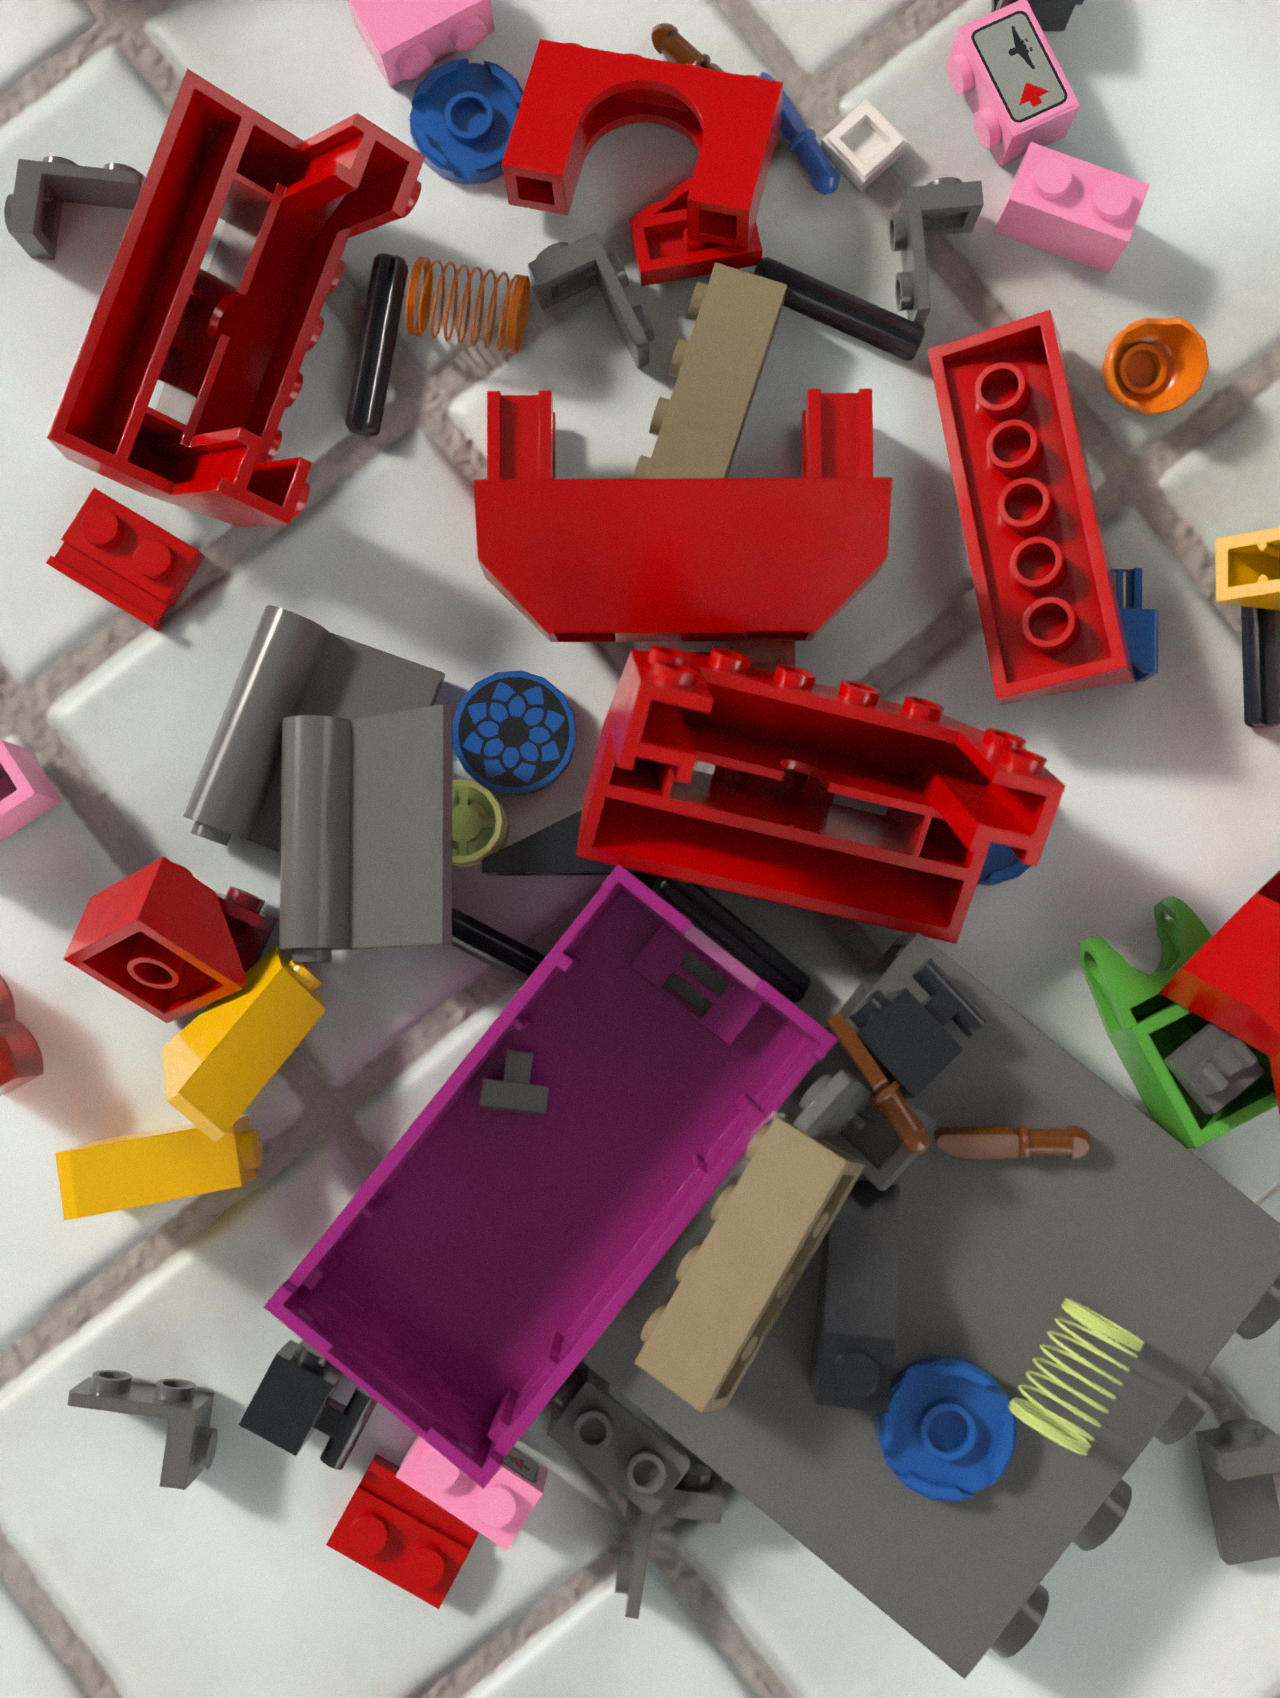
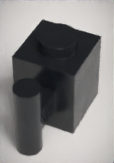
M932 958L924 962L911 975L929 995L922 1003L906 987L890 992L886 996L878 989L862 1001L848 1016L855 1024L852 1029L888 1083L894 1080L898 1081L900 1084L899 1090L905 1099L915 1098L964 1050L943 1028L950 1019L967 1037L975 1034L988 1021V1018Z
M290 1339L276 1353L239 1426L294 1456L298 1455L309 1440L314 1429H317L330 1436L320 1456L321 1461L331 1468L342 1470L378 1402L359 1386L356 1387L347 1406L331 1398L343 1373L304 1340H301L298 1344Z

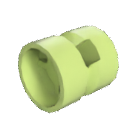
M464 779L452 780V865L467 869L482 867V859L504 849L507 845L510 832L507 812L499 800L479 783Z

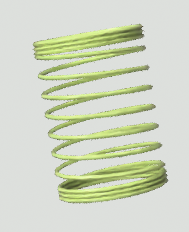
M1064 1298L1065 1301H1062L1063 1304H1061L1064 1311L1087 1328L1061 1317L1054 1318V1321L1062 1329L1077 1340L1053 1330L1047 1331L1048 1336L1067 1352L1048 1344L1039 1345L1041 1350L1057 1364L1043 1358H1033L1032 1360L1035 1365L1047 1376L1034 1371L1025 1372L1028 1379L1039 1389L1025 1384L1019 1385V1390L1029 1401L1013 1398L1009 1403L1008 1409L1021 1421L1047 1438L1078 1454L1087 1455L1091 1445L1086 1439L1094 1441V1437L1073 1423L1044 1408L1032 1399L1022 1387L1043 1394L1091 1424L1102 1427V1424L1094 1418L1054 1396L1038 1384L1029 1374L1059 1385L1104 1413H1109V1410L1057 1379L1037 1361L1054 1366L1082 1380L1112 1399H1116V1396L1067 1367L1044 1347L1064 1354L1122 1386L1124 1385L1123 1382L1073 1352L1052 1336V1334L1092 1351L1127 1372L1131 1371L1130 1368L1095 1348L1059 1321L1075 1326L1134 1358H1138V1356L1114 1340L1138 1352L1142 1351L1141 1348H1143L1145 1343L1137 1336L1070 1298Z

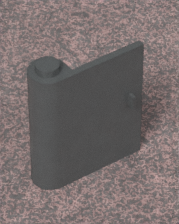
M266 605L183 817L195 821L191 833L225 846L228 845L231 835L280 852L283 718L298 715H323L352 720L434 706L445 674L430 667L331 633L318 623L291 611Z
M441 704L352 720L323 715H298L283 718L279 950L292 951V963H331L332 951L452 945V706Z

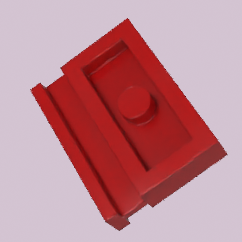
M93 488L61 538L64 543L55 557L50 556L46 564L158 631L163 624L160 621L169 607L173 608L205 556L196 548L96 488Z
M375 1454L326 1546L439 1609L479 1532L395 1477L400 1467Z

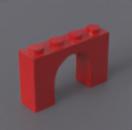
M540 39L501 164L509 205L568 216L584 160L592 146L605 134L618 127L633 123H656L680 132L690 140L699 153L687 196L688 238L748 250L781 126L783 82L764 79L756 75H739L706 69L695 64L683 65L644 58L633 53L621 54L583 47L576 43H560Z

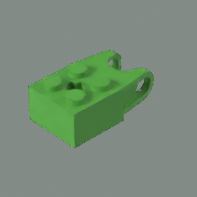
M1169 896L1154 906L1157 935L1161 943L1162 955L1157 969L1152 974H1145L1132 968L1123 956L1115 951L1099 935L1088 937L1080 942L1079 957L1106 1033L1154 1122L1187 1149H1195L1278 1106L1269 1056L1246 1042L1245 1044L1258 1058L1257 1062L1266 1073L1215 1114H1205L1163 1062L1165 1058L1210 1023L1159 993L1182 966L1212 937L1199 917L1187 904L1174 896Z

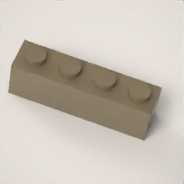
M716 262L709 283L697 282L687 319L696 321L690 341L679 339L676 344L668 376L677 378L670 400L660 397L657 402L649 430L650 434L658 436L651 458L644 455L639 457L632 479L728 477L783 309L787 284Z
M776 1116L771 1125L765 1124L756 1132L746 1151L745 1158L749 1161V1164L736 1185H729L718 1197L711 1211V1220L715 1223L703 1244L695 1245L685 1255L676 1272V1280L680 1282L667 1306L661 1305L654 1311L641 1333V1340L645 1344L634 1363L701 1413L727 1407L865 1167V1164L830 1142L804 1135L794 1125L795 1121Z

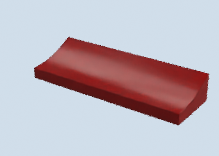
M1051 310L928 349L996 700L1001 705L1068 691L1136 683L1062 341Z

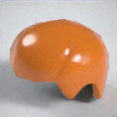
M1180 317L1143 318L1128 324L1126 329L1120 331L1109 343L1102 364L1106 391L1127 411L1144 415L1169 412L1182 406L1201 389L1209 368V359L1205 339L1190 322Z

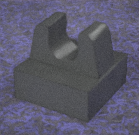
M1211 1022L1163 1060L1205 1114L1217 1113L1266 1073L1257 1062L1258 1058L1244 1041Z
M507 1049L503 1081L483 1078L480 1098L481 1109L545 1116L549 1087L529 1084L534 1052Z

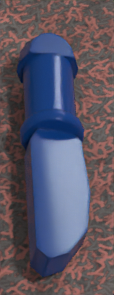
M765 72L759 75L764 79L775 81L771 75ZM783 90L780 130L789 141L788 148L791 153L796 154L811 179L810 184L813 188L823 195L832 194L838 188L840 174L837 168H833L815 139V131L810 128L807 129L796 108Z

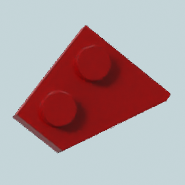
M692 177L688 178L672 189L670 195L664 201L650 204L629 219L630 235L641 287L712 274L715 262L736 269L758 265L762 259V246L756 221L748 250L689 239L687 234V196Z

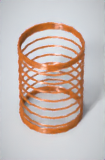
M419 256L411 272L406 301V328L410 335L421 337L427 329L432 298V268L436 262H439L441 276L438 281L432 309V338L436 339L440 331L445 300V271L449 265H452L455 277L449 293L444 323L445 341L447 342L451 339L457 312L458 275L461 269L465 267L468 281L459 313L458 343L462 344L466 336L471 303V279L474 272L479 270L481 284L472 319L471 345L475 346L479 338L483 316L484 283L488 274L492 272L494 288L486 318L485 349L490 347L496 318L497 287L501 277L505 275L507 293L500 318L497 347L500 352L503 349L506 338L507 353L515 355L519 352L524 338L529 311L530 279L528 276L516 274L510 282L507 272L503 271L496 280L493 269H489L483 277L481 268L477 266L470 273L466 264H462L457 270L454 262L451 261L443 267L440 259H435L431 263L429 257ZM424 268V282L419 303L418 319L415 325L417 289L420 275ZM442 282L441 310L437 331L434 335L435 310ZM513 283H514V287H513L512 294H511V299H510V290H511L512 285H513ZM455 287L454 312L450 333L447 337L449 309ZM468 291V303L465 326L462 338H460L462 314ZM480 296H481V305H480V316H479V322H478V329H477L476 338H475V341H474V328H475L476 314H477L479 299H480ZM494 300L492 325L489 340L487 343L489 319ZM519 302H520L519 316H518V322H517V327H516L518 307H519ZM505 309H506L505 327H504V333H503V338H502V343H501L502 325H503V319H504V314H505Z

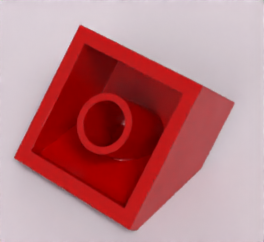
M164 856L90 897L63 958L68 963L165 1023L172 1022L243 989L247 979L216 892L196 879L187 868L171 862Z

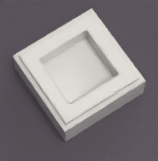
M866 99L822 139L820 147L827 158L862 192L905 153L908 141Z

